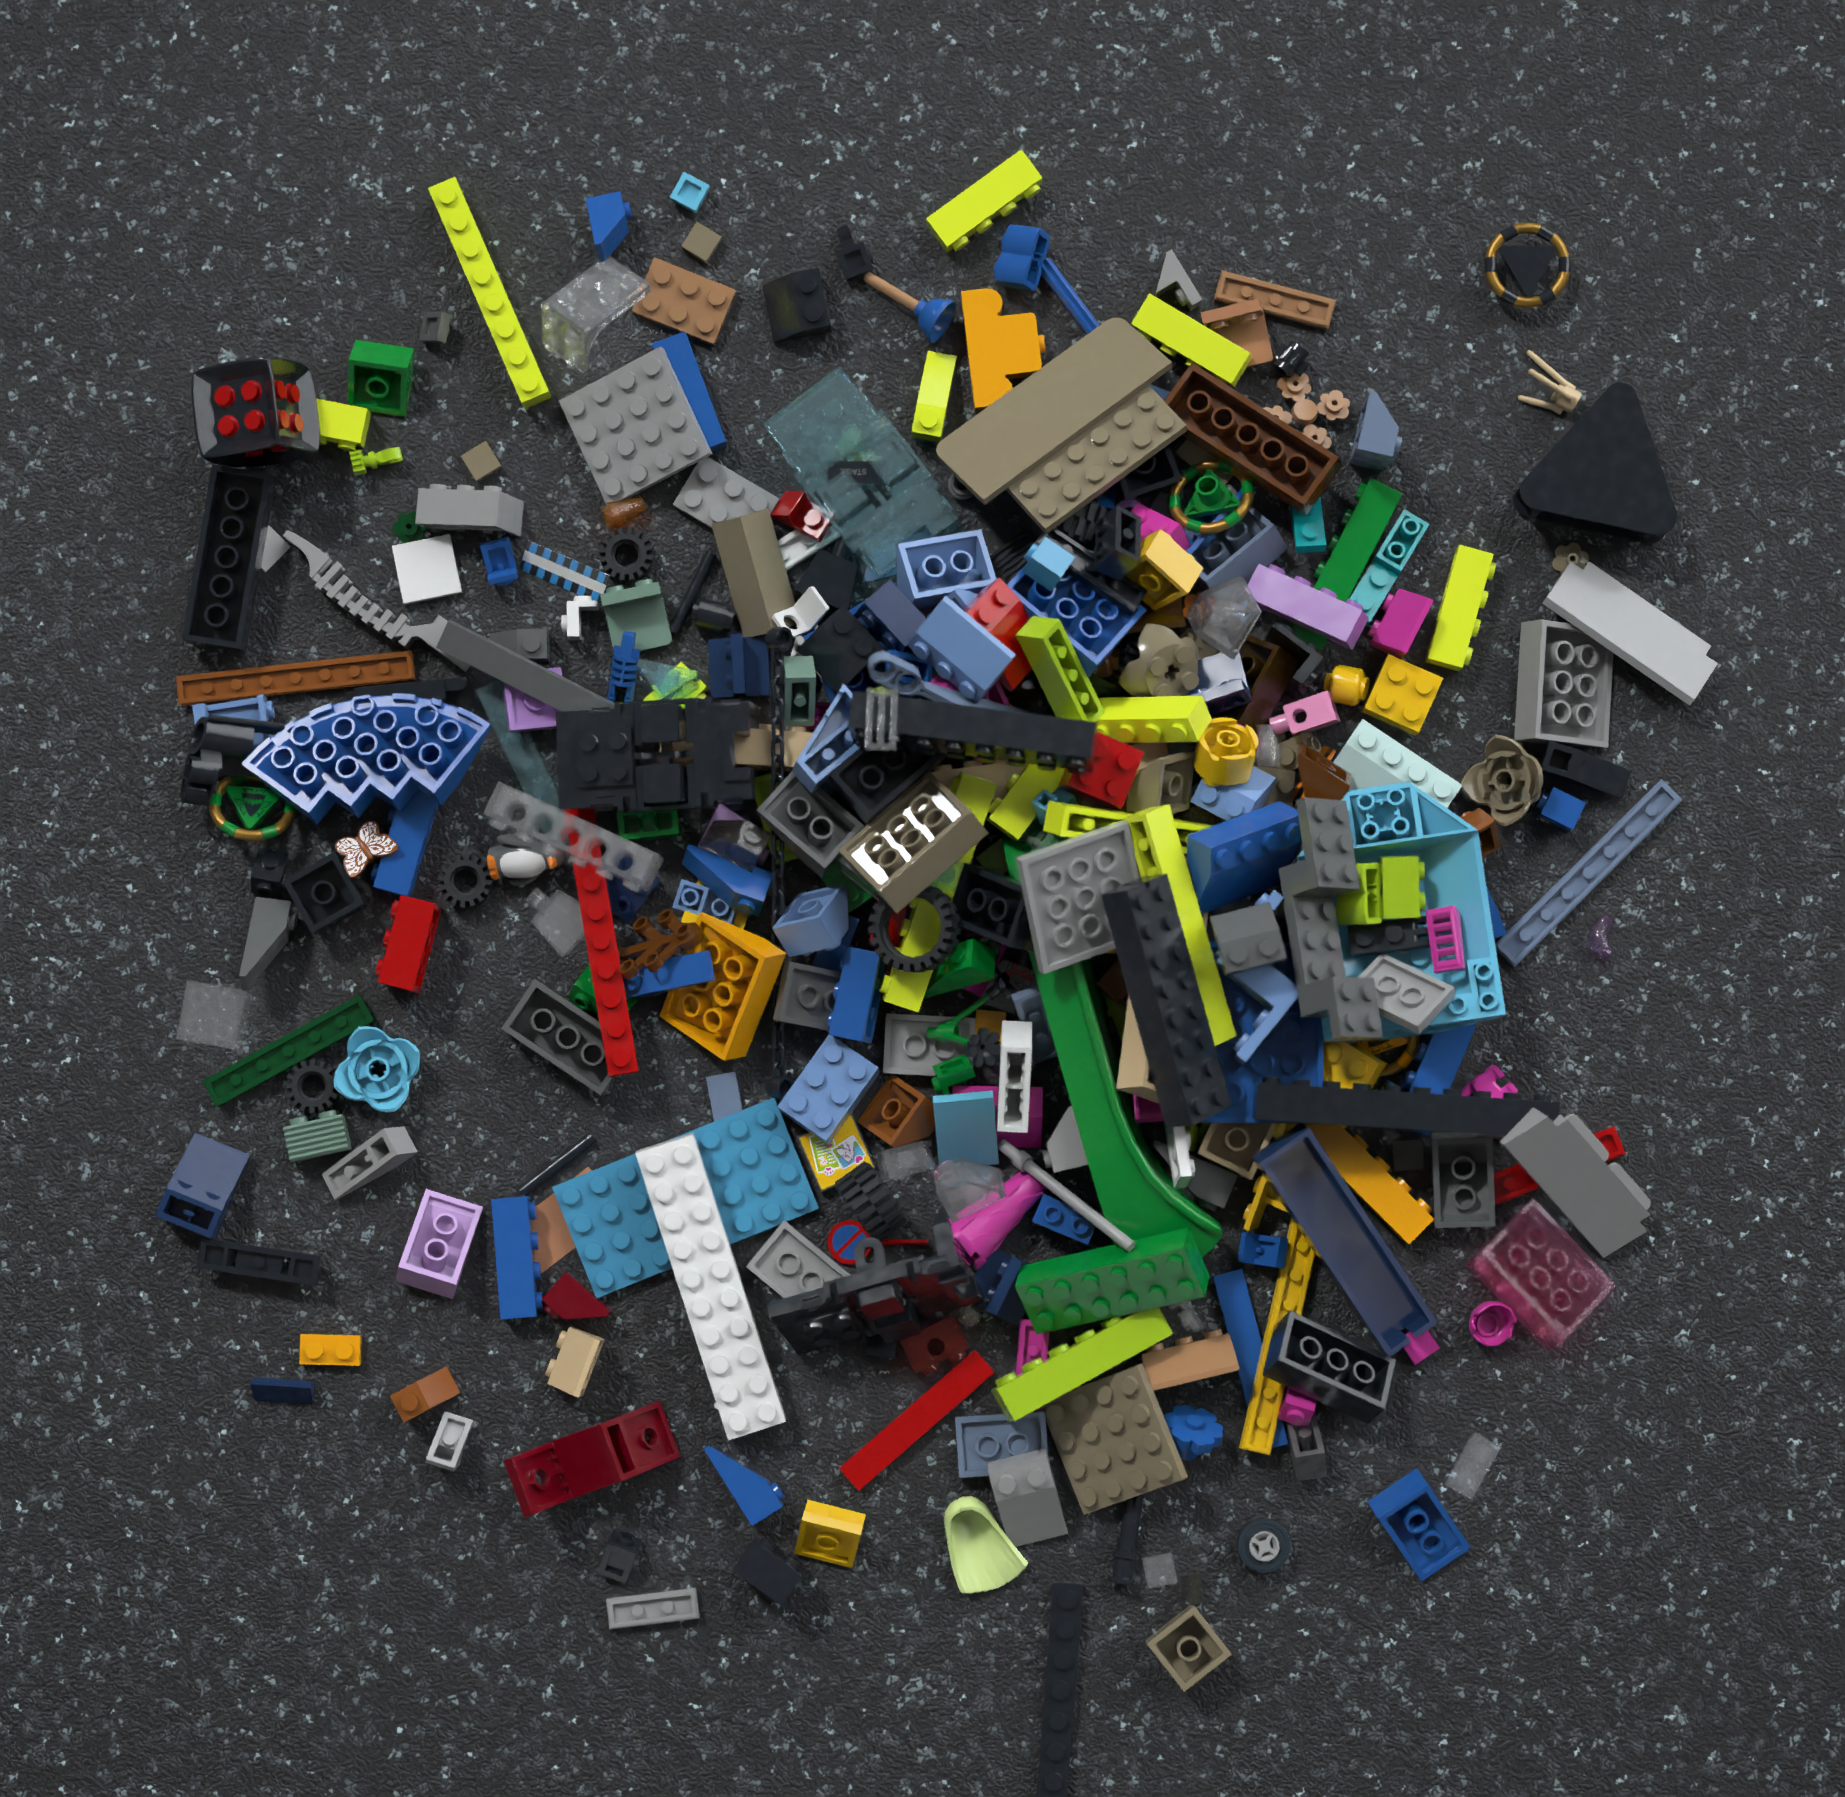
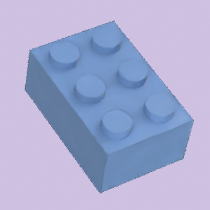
M828 1035L777 1107L781 1113L829 1146L877 1079L880 1070L876 1065L840 1040Z

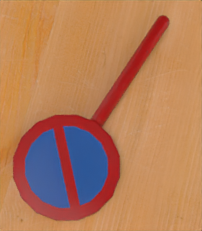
M854 1220L841 1221L833 1226L829 1232L827 1240L828 1250L832 1257L840 1263L855 1264L854 1250L856 1245L861 1240L870 1238L860 1222ZM884 1239L881 1241L882 1245H928L929 1243L927 1239ZM871 1248L865 1251V1258L870 1252Z

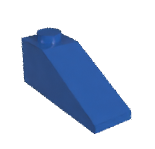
M688 844L682 865L728 906L737 909L743 914H752L759 917L772 878V872Z
M710 951L669 958L656 972H650L646 966H643L632 979H625L623 976L626 998L655 996L715 980Z
M712 1445L704 1448L752 1526L783 1507L784 1504L781 1499L785 1498L776 1482L770 1484L767 1478Z

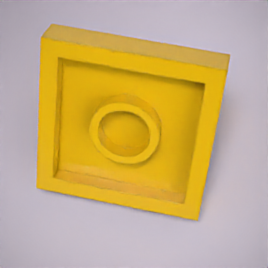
M807 1500L794 1554L853 1568L866 1514Z

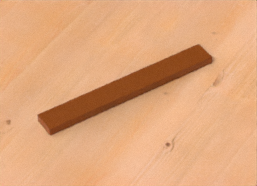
M412 650L176 676L180 707L202 703L210 704L256 698L257 695L262 694L266 697L416 681Z

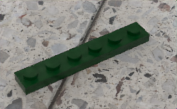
M358 995L202 1082L215 1106L218 1108L346 1038L358 1027L367 1026L375 1022V1019L362 995Z

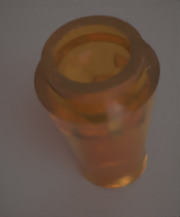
M641 495L606 502L607 505L600 508L603 520L609 530L621 528L641 513L647 511Z

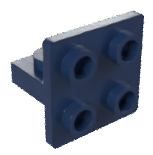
M741 633L730 634V638L709 639L710 690L712 698L770 695L769 657L765 636L743 637Z
M996 1249L986 1259L987 1262L978 1269L974 1277L983 1289L985 1303L976 1306L1018 1325L1025 1312V1308L1016 1291L1015 1284L1020 1267L1027 1265V1263Z

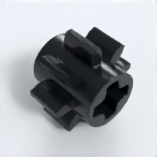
M1291 341L1288 346L1281 343L1273 353V357L1277 359L1273 366L1288 378H1291L1294 373L1300 377L1310 364L1305 360L1309 355L1308 352L1294 341Z

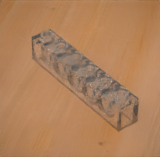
M499 781L483 812L490 820L488 823L490 826L503 832L506 827L516 831L515 837L530 844L533 840H536L543 844V850L558 856L559 852L570 856L568 861L582 868H585L586 864L597 868L596 874L608 880H612L613 876L624 881L622 884L624 887L637 893L640 888L649 892L664 860L658 853ZM516 809H525V817L521 821H512V814ZM543 821H552V828L548 833H539V825ZM574 832L578 833V842L573 846H567L565 844L567 835ZM605 845V854L600 858H593L592 850L594 847ZM624 857H631L633 859L631 868L625 871L620 870V860Z

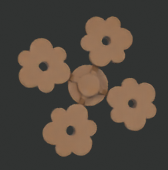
M1294 373L1291 378H1280L1277 382V387L1282 391V397L1284 399L1291 398L1292 401L1296 402L1292 407L1291 414L1283 411L1282 407L1278 405L1273 408L1265 407L1263 409L1288 425L1292 422V418L1297 423L1306 425L1302 434L1328 450L1331 447L1332 441L1327 436V430L1325 428L1318 429L1311 423L1317 419L1318 414L1326 416V419L1330 422L1335 421L1336 418L1339 420L1346 419L1349 414L1347 408L1350 405V401L1347 398H1343V394L1339 390H1332L1329 395L1326 393L1320 396V403L1316 406L1313 401L1305 399V395L1311 392V386L1308 384L1309 377L1305 373L1300 377Z

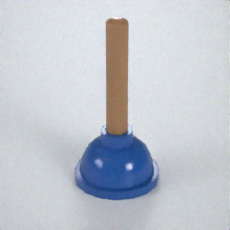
M871 272L866 273L863 278L866 284L914 311L913 314L918 317L919 328L926 335L927 341L931 343L941 338L955 315L957 304L952 299H932L929 302L924 300L918 301Z

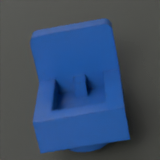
M509 537L480 543L489 585L505 586L518 578V569Z
M1242 1232L1238 1261L1284 1269L1288 1239Z

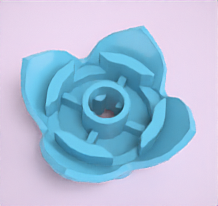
M360 1026L352 1033L348 1040V1056L345 1061L339 1064L335 1071L334 1088L348 1099L367 1101L372 1108L378 1111L395 1112L408 1097L410 1082L420 1067V1052L415 1045L406 1039H393L376 1027ZM379 1062L380 1065H386V1071H383L385 1075L381 1078L377 1074H372V1069L375 1068L374 1063Z

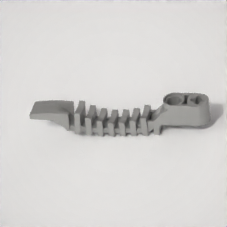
M289 530L283 534L286 540L306 555L310 566L309 576L316 582L315 586L323 593L327 591L326 595L334 602L338 600V604L344 610L350 609L349 612L357 619L362 617L361 620L369 627L374 625L373 628L381 635L385 632L386 636L394 643L400 639L399 643L407 650L415 640L421 639L466 672L470 667L469 664L436 648L448 622L446 619L438 615L431 624L409 626L408 624L411 621L402 613L395 623L392 624L396 616L388 609L379 619L378 617L383 610L374 603L366 611L372 603L363 595L355 603L361 593L353 585L343 594L353 582L343 574L346 569L338 561L321 577L325 570L333 563L330 557L307 540ZM343 574V576L334 584V586H332V584Z

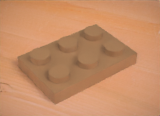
M654 257L632 313L682 333L685 331L686 335L715 346L736 295V290Z

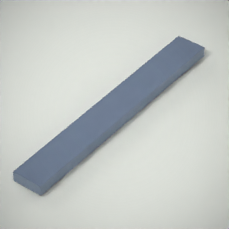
M1662 779L1659 780L1506 932V935L1502 936L1495 943L1496 951L1514 968L1682 799Z

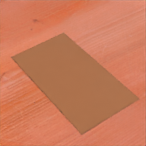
M587 1167L575 1177L588 1173L591 1169ZM554 1193L536 1206L537 1219L532 1220V1231L538 1232L539 1250H534L535 1262H540L541 1274L576 1248Z

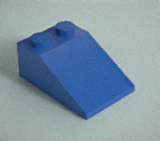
M1417 1468L1367 1501L1421 1582L1471 1549Z

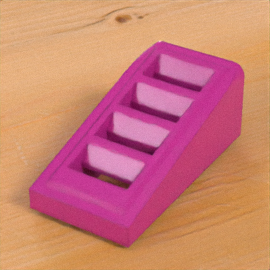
M1455 906L1427 910V927L1434 973L1441 974L1465 970L1460 912ZM1452 931V934L1439 936L1441 932ZM1454 943L1453 947L1440 949V945ZM1456 955V959L1441 961V957Z

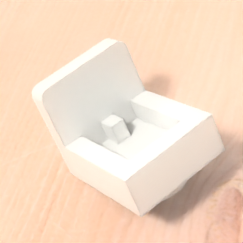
M574 596V601H567V615H562L561 624L562 633H567L569 640H581V611L598 610V602L592 600L591 596Z

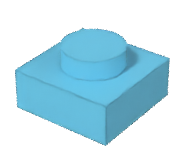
M683 172L670 196V200L697 213L710 189V185Z

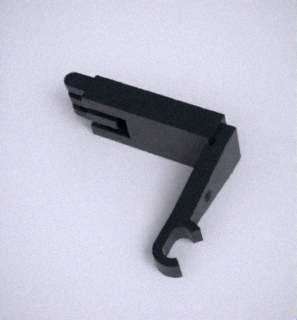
M465 677L362 686L354 688L355 691L347 692V701L357 696L370 695L372 697L392 695V693L413 694L416 697L426 699L449 698V691L466 688L468 680Z

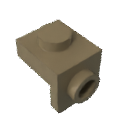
M1311 731L1294 736L1270 749L1279 769L1293 771L1299 768L1297 753L1301 742L1320 753L1321 745Z

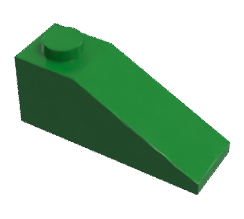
M974 939L959 942L957 947L952 948L954 951L952 956L946 957V962L943 965L936 966V969L933 970L924 999L993 980L996 952Z

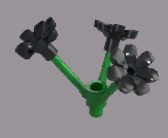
M995 966L994 984L986 990V994L956 1017L948 1020L946 1024H939L938 1027H928L927 1038L938 1039L939 1042H954L967 1046L965 1054L969 1058L973 1057V1064L975 1066L981 1067L984 1062L986 1065L993 1067V1073L999 1075L1001 1043L998 1045L994 1044L1000 1039L999 1033H989L988 1028H979L977 1035L972 1034L967 1039L960 1036L958 1023L990 998L994 1000L997 996L1003 994L1006 998L1011 999V994L1017 993L1014 986L1008 983L1010 977L1007 973L1003 972L1001 974L1000 970Z

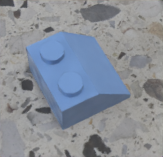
M1254 766L1250 779L1245 784L1211 787L1204 783L1202 777L1190 802L1225 820H1230L1262 808L1278 778Z
M844 883L797 894L772 928L789 957L801 954L808 956L815 951L823 949L830 951L841 944V939L849 930L847 887Z

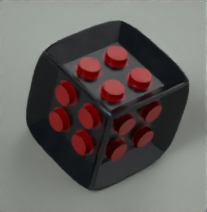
M256 357L207 366L193 373L191 395L195 432L200 453L206 461L233 468L244 466L260 467L299 460L318 453L320 427L313 378L306 365L281 357Z

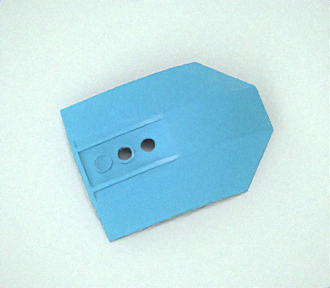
M1410 782L1349 790L1342 800L1346 801L1349 813L1355 862H1378L1380 866V856L1417 855L1419 862H1424L1425 870L1424 880H1419V892H1425V910H1420V916H1426L1427 910L1455 906L1461 914L1465 970L1435 974L1431 948L1410 950L1406 954H1399L1397 952L1384 953L1455 987L1456 996L1420 1034L1380 1015L1383 1038L1377 1040L1443 1032L1506 1016L1478 830ZM1304 850L1298 855V862L1305 860ZM1334 897V906H1336L1337 897ZM1388 918V919H1382V921L1396 920V919H1404V918ZM1337 920L1345 976L1359 977L1380 954L1351 957L1348 925H1339ZM1425 924V925H1418V929H1419V928H1428V927H1427V924ZM1452 931L1441 932L1439 936L1452 934ZM1429 936L1419 937V939H1429ZM1454 943L1440 945V949L1453 947ZM1456 955L1441 957V961L1456 959ZM1321 1018L1324 1042L1365 1041L1333 1039L1330 1018Z

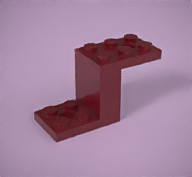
M657 1401L503 1461L525 1518L572 1498L624 1481L681 1456L661 1402ZM644 1432H646V1434L649 1437V1444L646 1442L644 1438ZM536 1473L539 1475L541 1479V1485H539L536 1481Z

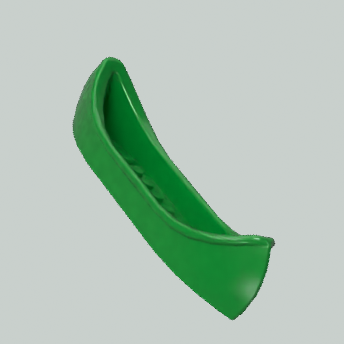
M1037 815L1017 841H1013L1005 834L1001 835L1010 877L1020 881L1016 862L1017 857L1071 839V837L1059 836L1043 831L1044 826L1039 823ZM1035 950L1033 952L1029 951L1083 1148L1105 1219L1132 1240L1189 1227L1199 1253L1203 1258L1221 1239L1222 1227L1218 1221L1201 1210L1179 1188L1174 1189L1173 1181L1164 1172L1147 1144L1139 1123H1135V1113L1128 1104L1126 1092L1116 1089L1120 1062L1099 988L1095 986L1097 980L1092 957L1043 974L1038 970Z

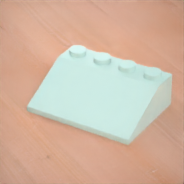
M1364 719L1359 722L1333 761L1351 774V787L1349 790L1410 782L1448 808L1462 787V784Z

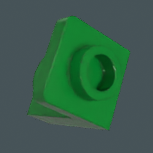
M966 1054L932 1066L936 1077L932 1078L931 1082L937 1096L940 1094L950 1095L949 1086L961 1085L967 1082L968 1079L975 1077L973 1067Z

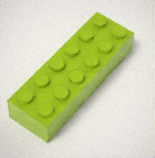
M1160 1308L1131 1313L1122 1318L1121 1316L1109 1318L1100 1323L1102 1329L1095 1332L1094 1329L1087 1330L1074 1337L1075 1344L1068 1346L1067 1343L1061 1344L1047 1352L1049 1355L1048 1359L1042 1361L1041 1358H1036L1021 1366L1023 1372L1016 1376L1013 1372L996 1380L997 1387L991 1389L1007 1421L1011 1422L1022 1418L1172 1335L1173 1332Z

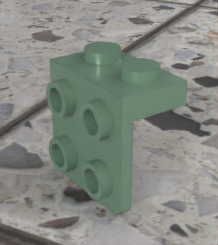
M645 579L635 582V587L624 589L623 585L607 588L605 594H600L613 650L615 645L621 646L624 631L636 632L634 648L640 649V651L671 644L672 637L659 582L653 583L652 579Z

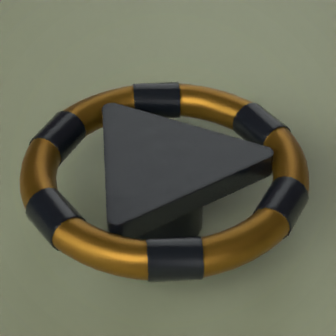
M1519 223L1499 232L1490 243L1484 258L1485 275L1491 289L1500 299L1516 307L1534 308L1554 300L1566 286L1570 275V256L1562 239L1549 228L1535 223ZM1519 234H1535L1552 245L1501 247L1505 242ZM1498 251L1525 297L1506 289L1499 281L1496 274V256ZM1557 252L1559 257V274L1551 288L1539 295L1530 297L1552 257Z

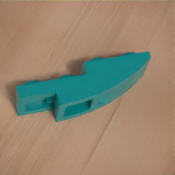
M1319 497L1306 516L1290 506L1292 534L1294 535L1296 553L1326 551L1321 497Z
M1405 509L1350 597V600L1363 606L1362 610L1369 618L1366 626L1371 622L1429 526V523Z

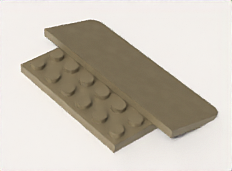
M1122 318L1108 319L1043 366L1041 370L1036 371L941 440L936 448L937 456L948 470L984 505L1006 490L1041 530L1047 534L1187 431L1186 424L1150 387L1152 382L1172 369V362L1126 320Z

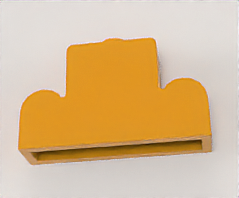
M988 288L961 291L975 413H980L1013 389L1009 381L1010 379L1027 378L1036 371L1041 370L1040 353L1045 352L1044 335H1038L1035 314L1023 313L1000 316L1002 313L1001 295L997 291Z

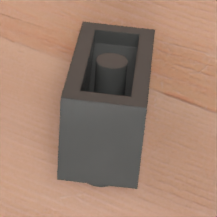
M515 629L490 634V640L535 663H550V633L547 629Z

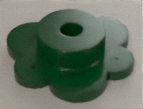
M410 511L407 515L405 513L399 514L397 517L398 522L393 525L392 531L396 536H400L401 542L408 543L410 541L423 540L424 534L422 531H425L426 528L415 524L416 511ZM412 525V528L407 529V526Z

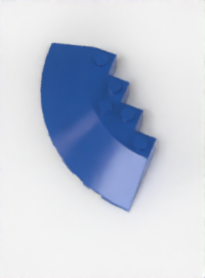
M403 693L372 697L370 695H363L334 705L329 703L310 711L309 715L295 722L292 720L284 726L286 729L278 732L271 739L268 737L257 746L241 764L288 804L317 825L336 802L357 818L363 814L377 796L398 811H401L418 789L442 805L463 779L492 725L468 710L443 703L442 700L435 698L426 699L416 697L413 694Z

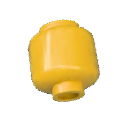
M1337 665L1332 673L1326 674L1324 690L1330 692L1333 702L1356 706L1361 700L1365 701L1370 679L1365 676V672L1361 668Z

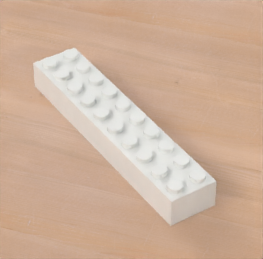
M694 1132L637 1150L635 1154L728 1440L786 1422V1416Z

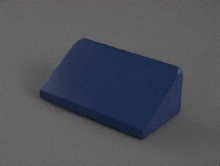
M258 1377L251 1380L252 1395L256 1401L313 1404L314 1381Z

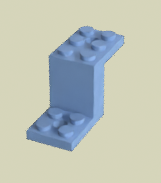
M1274 890L1270 896L1264 893L1254 906L1270 902L1274 912L1284 897ZM1217 951L1214 956L1218 959L1216 967L1224 974L1219 951ZM1271 965L1227 976L1270 1011L1269 1013L1264 1009L1252 1024L1256 1029L1251 1036L1245 1033L1234 1046L1233 1050L1237 1054L1233 1059L1242 1066L1298 998L1297 986Z

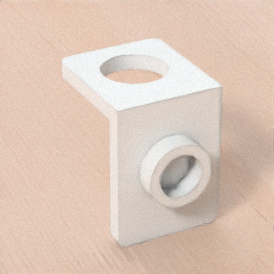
M812 586L806 590L793 607L775 613L772 619L778 627H787L784 623L785 617L793 619L797 624V629L790 630L793 638L810 632L827 613L829 606L815 587Z

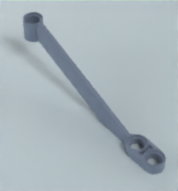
M885 651L874 653L868 660V670L871 678L902 695L920 694L935 702L1036 714L984 698L976 704L971 699L964 697L959 691L922 681L918 668ZM880 662L890 664L889 669L884 672H877L874 670V667ZM904 675H913L915 677L911 684L903 685L899 683L900 678Z

